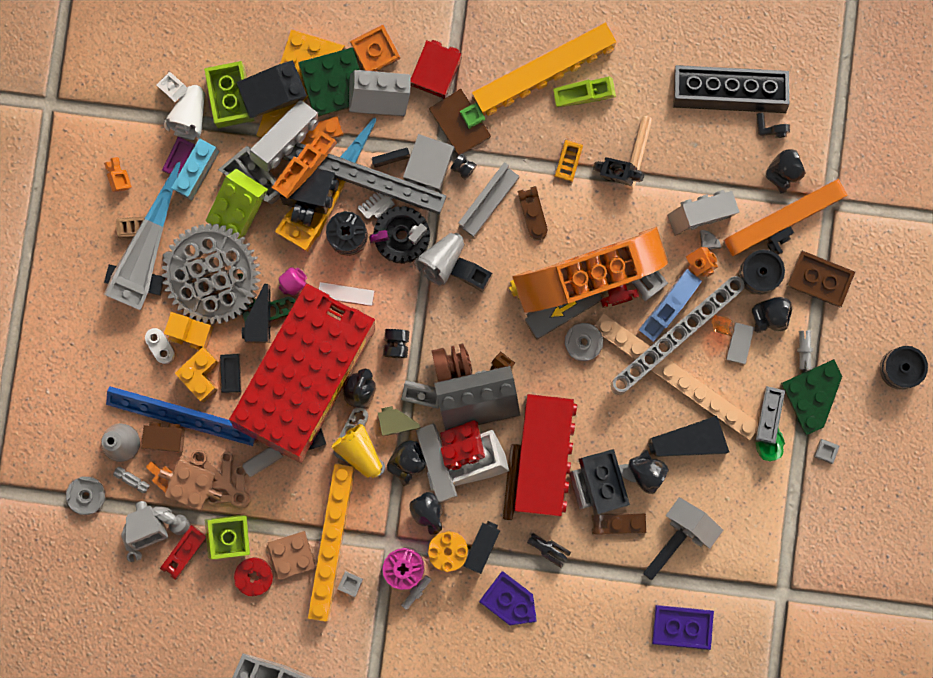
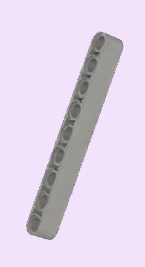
M737 276L728 279L618 374L611 382L612 392L622 395L734 299L744 289V281ZM730 283H735L738 286V290H732ZM716 295H721L724 298V302H718ZM702 307H707L710 310V315L703 314ZM687 320H694L696 327H690ZM673 332L681 333L682 339H675ZM659 344H665L668 348L667 352H662L659 349ZM645 356L652 357L653 364H647L644 359ZM631 368H635L639 371L638 377H634L631 375ZM616 381L624 382L625 388L618 389Z

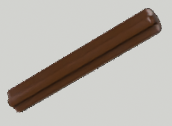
M511 444L509 471L507 474L503 510L504 520H513L521 451V445Z

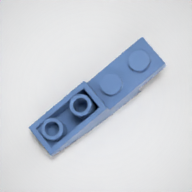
M686 269L662 298L663 300L641 325L639 331L654 342L661 332L673 321L702 281Z

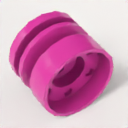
M398 548L391 552L383 564V576L387 583L393 588L400 590L416 586L422 579L425 571L424 561L420 554L409 548ZM402 563L405 564V567L409 568V571H406L405 574H401V570H398Z

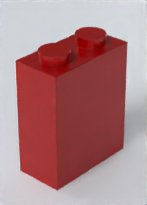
M426 40L410 79V86L445 99L461 62L462 53H459L460 51L454 47H443L436 40L431 42Z

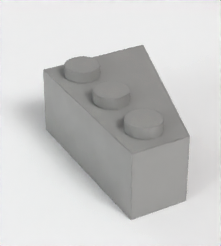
M246 146L218 169L225 175L238 169L267 188L268 191L263 200L270 204L280 199V193L272 188L277 179L270 171L267 173L250 159L251 148L249 146Z
M724 190L713 193L714 196L708 197L707 194L698 197L697 201L694 202L691 199L681 202L680 207L667 214L674 235H679L688 229L694 230L698 226L730 218L739 213L733 192L725 193Z

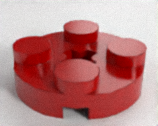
M257 557L243 560L237 566L234 573L235 586L241 593L252 597L262 595L268 591L274 579L273 571L268 562ZM255 571L259 579L251 582L249 574H253Z

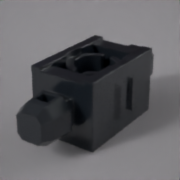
M605 157L604 162L596 161L593 165V170L600 173V176L605 180L632 186L633 181L642 182L645 176L632 163ZM620 168L624 171V173L620 172L617 175L614 173V170L617 171Z

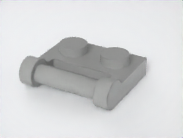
M659 271L642 277L643 283L639 279L632 281L633 285L643 295L642 299L644 301H647L668 284Z

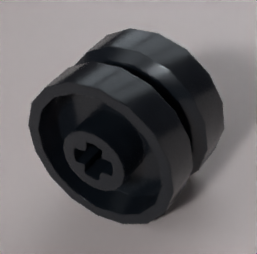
M764 249L750 254L743 261L739 270V277L744 281V288L758 295L767 294L781 284L785 275L784 262L779 255ZM760 270H764L765 273L763 275L760 274Z
M901 346L890 350L883 356L880 362V374L883 381L894 389L905 390L915 387L925 380L928 373V362L925 355L913 346Z

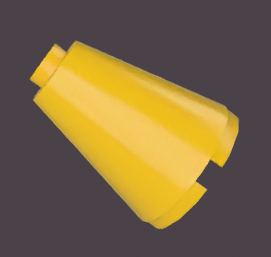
M362 424L354 426L346 432L345 436L338 438L332 444V449L366 478L372 477L373 479L382 472L380 470L382 464Z

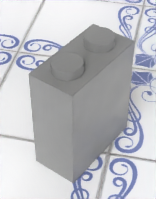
M418 134L403 176L404 180L440 192L455 150L454 146Z

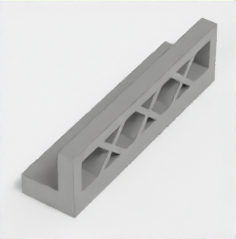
M503 163L458 222L459 227L475 237L519 179V175L509 169L507 163Z

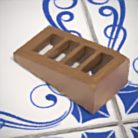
M146 216L116 219L118 238H133L140 227L139 222H143ZM131 223L135 225V232H132ZM123 224L127 225V233H124Z

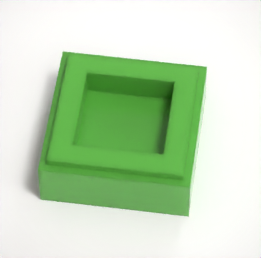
M477 103L460 111L468 129L485 121V117Z

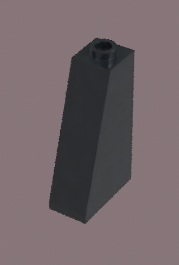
M717 416L649 439L650 443H648L650 453L655 454V457L714 455L730 452Z

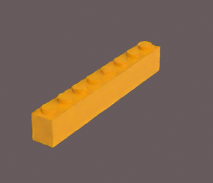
M605 22L473 91L472 98L478 104L483 115H493L498 111L499 107H508L514 103L515 99L519 97L522 99L530 95V91L546 87L548 85L547 82L563 78L564 73L580 69L583 63H592L598 59L597 56L603 53L604 55L614 51L617 42Z
M334 463L308 619L327 622L330 618L355 472L353 466Z

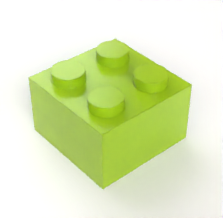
M237 515L205 519L209 559L250 555L247 516Z

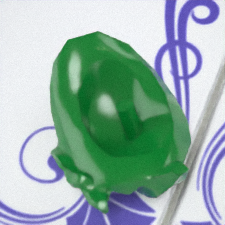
M779 427L774 446L755 442L756 450L763 460L770 462L778 460L783 456L785 440Z

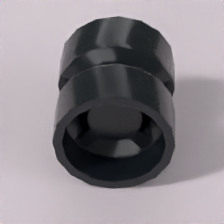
M385 329L384 340L387 344L383 347V356L408 358L406 343L409 342L410 331Z

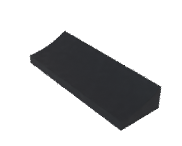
M675 65L673 108L787 113L790 104L789 71Z

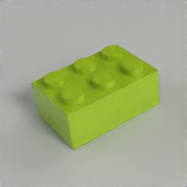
M242 61L204 68L214 124L217 128L255 121L254 117L249 118L236 82L247 78Z
M235 169L225 177L205 221L212 226L218 224L219 228L226 226V231L232 228V235L239 232L238 239L242 238L247 234L268 189L238 169Z

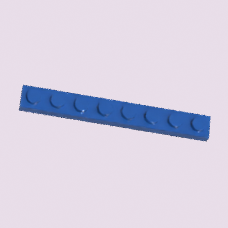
M111 386L107 390L106 405L178 424L253 446L255 443L254 438L233 428L228 419Z

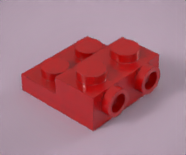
M475 420L440 432L443 445L441 448L444 466L448 469L458 470L463 465L475 464L480 459L485 458L478 422Z

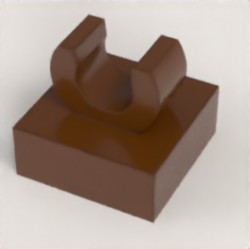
M500 351L491 362L490 370L508 366L512 369L515 362Z

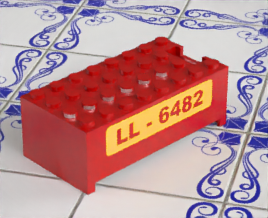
M306 283L230 416L229 420L233 428L302 464L306 453L368 341L375 332V319L353 307L350 308L331 298L329 294ZM327 312H330V313H332L333 315H335V316L341 318V320H338V319H336V318H334V317H332V316H330V315H328V314H326V313H327Z

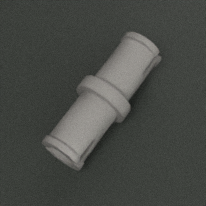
M799 331V348H797L800 360L799 369H805V361L806 369H812L811 352H813V348H811V331H806V339H804V331Z

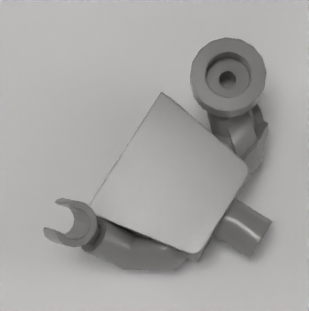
M145 501L136 503V512L127 515L126 524L121 533L124 546L129 551L127 560L133 562V554L137 561L141 560L142 554L138 550L168 538L163 522L169 524V529L174 534L182 535L189 529L188 519L183 515L170 513L172 510L166 507H147Z

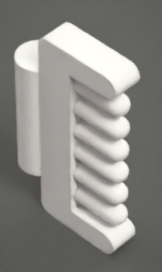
M374 193L373 197H369L370 201L366 200V203H362V206L359 205L358 209L368 220L373 216L378 219L382 213H385L395 204L392 201L393 198L380 193Z

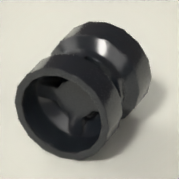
M461 153L452 164L451 169L454 172H459L461 177L466 180L473 173L477 164L473 161H468L467 157Z
M296 203L291 222H302L304 226L310 227L315 209L310 207L305 209L302 205Z

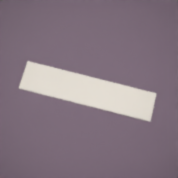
M320 282L319 290L329 294L335 300L372 306L373 290Z

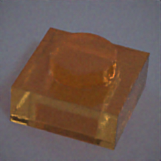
M714 315L711 321L714 331L732 337L735 331L732 320L725 316L719 317Z

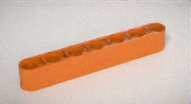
M837 179L736 232L723 241L732 257L842 200L848 195L840 180Z

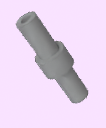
M427 575L424 576L417 586L410 590V595L401 604L406 610L416 598H420L423 594L422 591L430 583L431 579Z

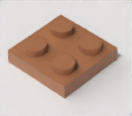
M305 531L268 542L279 580L316 568Z

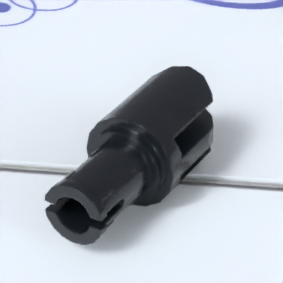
M532 533L531 538L527 542L540 550L542 557L560 568L563 567L562 562L567 560L565 555L570 556L571 554L569 550L553 540L547 542L535 533Z

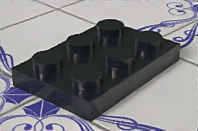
M614 449L578 459L594 515L630 505Z

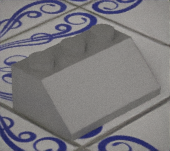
M354 70L350 74L349 112L405 116L410 96L411 74Z

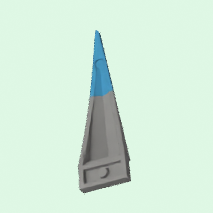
M180 162L176 163L116 266L104 295L138 310H141L149 291L155 259L173 193L172 186L177 179Z

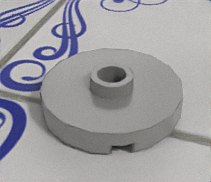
M580 323L568 330L565 336V347L572 358L578 361H588L600 354L603 348V337L594 325ZM583 338L587 339V345L582 344L581 340Z
M80 477L69 484L66 491V501L72 511L80 515H90L102 507L105 501V490L97 479L93 477ZM85 492L89 493L88 499H85L83 496Z

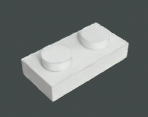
M171 72L157 84L174 102L182 98L188 90Z

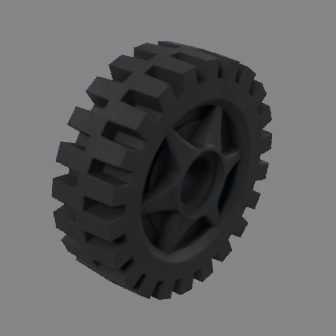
M407 206L390 208L385 213H382L381 217L376 221L373 234H378L379 231L384 230L388 233L389 240L375 243L380 254L387 260L401 264L411 263L428 248L430 229L426 219L415 209L408 208ZM421 223L427 228V232L414 245L409 241L408 237L410 235L408 233L415 225L419 226ZM405 231L407 232V237L402 240L398 239L397 233Z

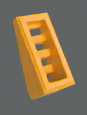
M565 139L554 177L573 182L583 144ZM567 146L578 149L577 153L566 150ZM565 154L575 156V160L565 158L564 156ZM563 161L573 164V168L562 165ZM560 170L571 171V175L562 173Z

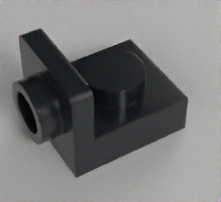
M791 226L767 239L769 242L767 246L770 251L777 255L783 252L778 242L782 245L791 240L790 236L794 233Z

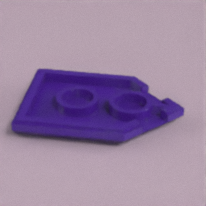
M501 571L479 602L508 625L537 622L533 594L504 571Z

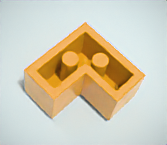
M171 312L164 334L168 336V340L180 345L183 342L190 343V348L200 350L201 347L207 349L214 327Z
M204 347L175 372L177 377L201 402L208 400L218 390L206 375L219 362Z

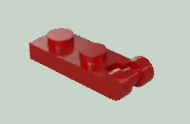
M191 525L160 569L163 572L167 571L171 574V578L176 580L206 540V534ZM173 561L179 564L177 568L171 565Z

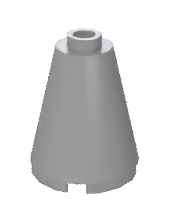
M449 233L417 257L414 265L419 272L422 269L426 273L424 277L439 286L444 285L465 245L463 237L458 233Z
M127 424L112 425L102 436V450L109 459L116 462L132 459L140 447L139 435L134 428Z

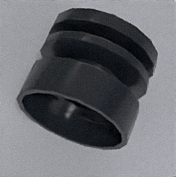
M344 211L335 214L330 218L326 226L328 242L341 255L351 256L358 254L367 244L368 232L360 216L353 212ZM349 229L350 235H344L342 231Z

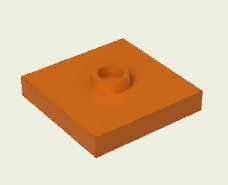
M384 25L350 41L364 71L376 72L401 59Z

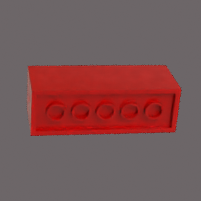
M527 394L514 511L562 516V513H566L567 501L563 500L564 493H568L569 488L566 474H570L571 469L568 455H571L573 450L570 435L573 436L575 431V423H572V416H576L577 404H574V399Z

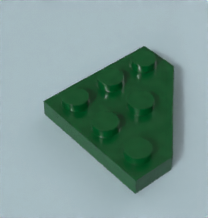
M835 359L781 383L805 436L824 428L843 377Z

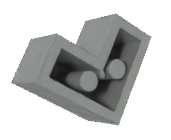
M680 497L666 514V517L671 520V526L677 530L682 528L683 533L700 547L704 545L710 549L723 532V529L705 512Z

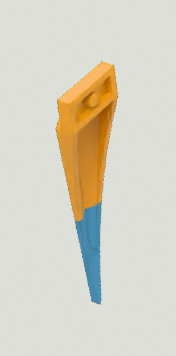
M373 118L340 158L356 163L375 125L376 118ZM337 178L339 186L337 191L333 193L332 207L328 208L327 214L314 212L310 227L304 226L302 222H291L293 207L284 216L275 232L308 252L316 238L319 237L346 181Z

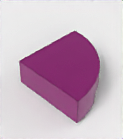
M384 230L379 231L378 234H371L369 236L370 243L389 240L387 231Z

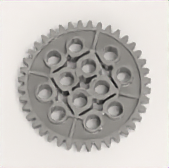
M202 224L198 225V228L194 226L191 227V230H185V234H179L180 239L173 240L175 245H169L172 251H167L166 255L169 258L163 259L167 263L166 266H162V269L167 271V273L162 274L163 277L167 278L163 284L169 286L165 289L167 292L171 291L168 298L175 299L172 303L173 305L179 304L178 311L184 309V316L190 313V318L194 319L196 317V321L200 322L203 319L205 324L209 323V321L211 324H215L217 321L221 324L224 320L228 322L231 318H237V314H243L242 309L247 310L249 308L247 304L253 303L250 297H256L257 294L253 290L259 289L255 283L261 281L256 278V275L261 274V272L255 271V268L259 267L260 264H254L258 257L251 256L254 249L248 250L250 243L243 244L245 237L238 239L239 232L232 235V228L226 231V226L219 228L218 224H214L213 227L211 224H206V226ZM208 239L213 243L212 248L207 246ZM191 245L195 248L194 255L190 252ZM214 251H217V252L214 253V254L208 255V256H207L206 258H204V259H203V258H200V259H197V260L192 261V260L195 259V258L201 257V255H203V254H205V253L208 254V253H212V252H214ZM231 251L236 253V260L231 258ZM215 257L219 260L218 267L213 262ZM197 264L202 266L201 273L196 269ZM230 265L231 269L226 271L225 267ZM238 269H240L243 272L242 279L239 278L237 275ZM180 270H183L185 273L184 279L179 276ZM219 271L218 273L213 274V276L204 277L210 272ZM221 275L226 279L225 285L220 281ZM196 278L197 281L192 283L191 279ZM204 282L209 285L208 291L203 288ZM230 287V289L222 291L220 294L206 297V295L214 293L216 290ZM187 288L192 292L191 297L186 294ZM227 294L232 296V303L227 300ZM210 300L215 302V309L210 306Z

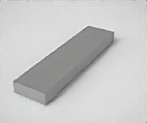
M430 424L416 430L438 501L442 503L457 497L450 470L444 466L441 452L442 444L436 425Z

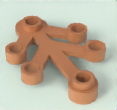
M196 450L192 453L191 461L193 464L201 465L205 470L216 474L214 477L216 481L212 482V489H225L230 494L222 495L220 501L216 499L215 502H211L210 497H208L207 502L209 504L232 503L236 508H244L248 505L250 496L244 490L246 471L244 470L242 475L237 473V470L243 468V466H237L234 470L237 476L236 488L231 484V462L233 461V455L230 452H224L221 455L223 475L207 460V454L204 451ZM199 454L203 456V460L200 462L197 460ZM229 454L230 460L226 462L224 456ZM239 495H242L244 498L242 502L237 501Z

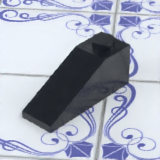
M269 284L263 285L245 321V327H242V339H245L246 343H271V286Z

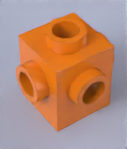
M700 247L685 256L690 264L688 266L689 270L697 277L707 278L714 274L713 270L718 268L716 264L717 258L713 252L709 251L708 247Z

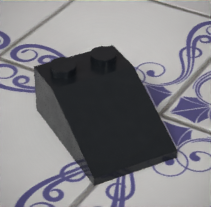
M293 60L273 66L236 82L249 118L297 104L307 96Z

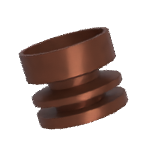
M464 343L459 344L460 353L455 352L454 345L451 346V355H447L444 348L431 350L438 382L450 380L453 377L459 378L462 375H472L471 361Z

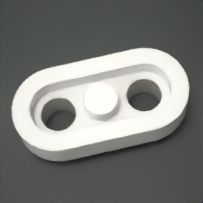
M157 328L148 330L145 335V341L156 360L162 364L171 363L175 358V351L165 334ZM156 334L158 337L156 341H152L151 339L152 335ZM162 351H167L166 357L161 356Z

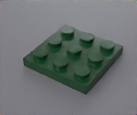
M353 47L298 62L311 108L318 112V117L349 108L350 74L354 70H359Z

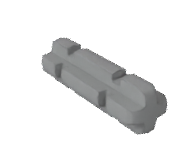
M117 467L113 473L115 477L122 479L123 482L133 488H138L137 490L141 493H146L150 485L148 483L141 482V479L129 472H125L126 470Z

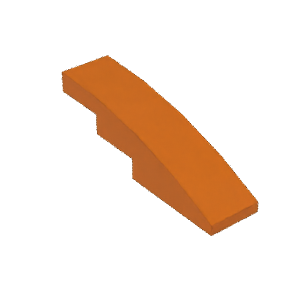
M320 131L310 145L307 143L297 158L293 157L272 188L288 199L319 167L337 144V141Z

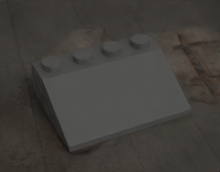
M510 366L434 383L445 431L474 420L478 422V425L521 416Z

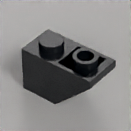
M459 257L451 275L484 292L493 273Z

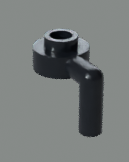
M764 113L756 114L758 134L760 136L775 135L776 138H784L790 133V124H779L765 128Z

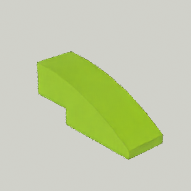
M610 76L553 88L556 107L579 105L616 97L614 82Z

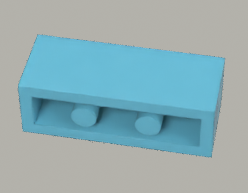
M199 138L175 180L172 189L192 201L219 154V150Z

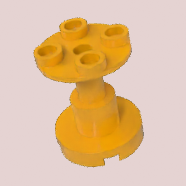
M450 531L442 532L435 536L430 542L428 550L429 559L433 566L446 572L459 569L465 563L468 553L465 539L460 534Z

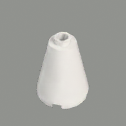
M197 85L187 87L188 90L178 100L164 122V127L167 131L172 129L175 131V136L183 139L194 140L195 137L199 139L201 135L205 92Z

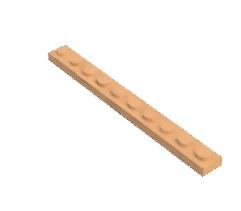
M604 313L595 324L603 338L634 360L650 348L648 344ZM645 356V362L653 364L652 357ZM664 358L651 370L655 375L710 414L717 416L720 421L748 441L756 433L758 422L669 359Z

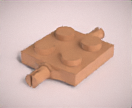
M179 460L176 469L172 473L161 469L158 477L169 480L165 497L198 510L202 509L208 497L220 501L222 493L212 489L215 473L185 461Z

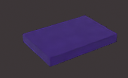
M655 605L652 644L711 650L714 610Z

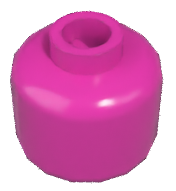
M290 267L278 279L281 292L292 296L298 294L306 284L307 277L305 273L299 268Z

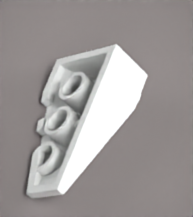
M493 430L480 434L485 458L480 459L475 464L463 465L458 470H450L454 486L491 478L509 471L505 452ZM428 472L427 475L429 479L431 491H434L431 478Z

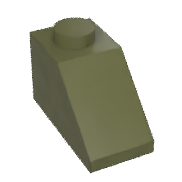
M393 406L381 408L382 412L378 413L382 436L421 428L419 423L398 409H393Z

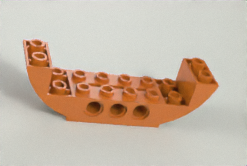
M656 226L639 232L638 236L536 271L529 270L512 277L524 313L571 303L641 279L666 266L668 260Z

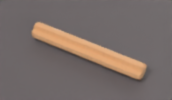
M648 116L642 117L630 162L637 167V170L640 169L652 118ZM633 181L632 186L624 185V187L634 189L636 182Z

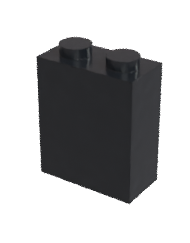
M316 169L288 199L280 194L282 204L295 207L297 203L305 209L310 207L315 209L317 213L327 214L328 208L332 207V196L334 191L336 192L338 189L339 181L336 178L335 172Z
M487 521L486 524L482 522L463 565L464 567L482 574L500 533V530L497 529V524Z

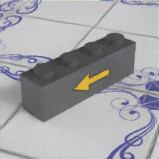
M600 293L571 303L529 312L526 314L525 322L535 339L538 340L598 304L603 298Z

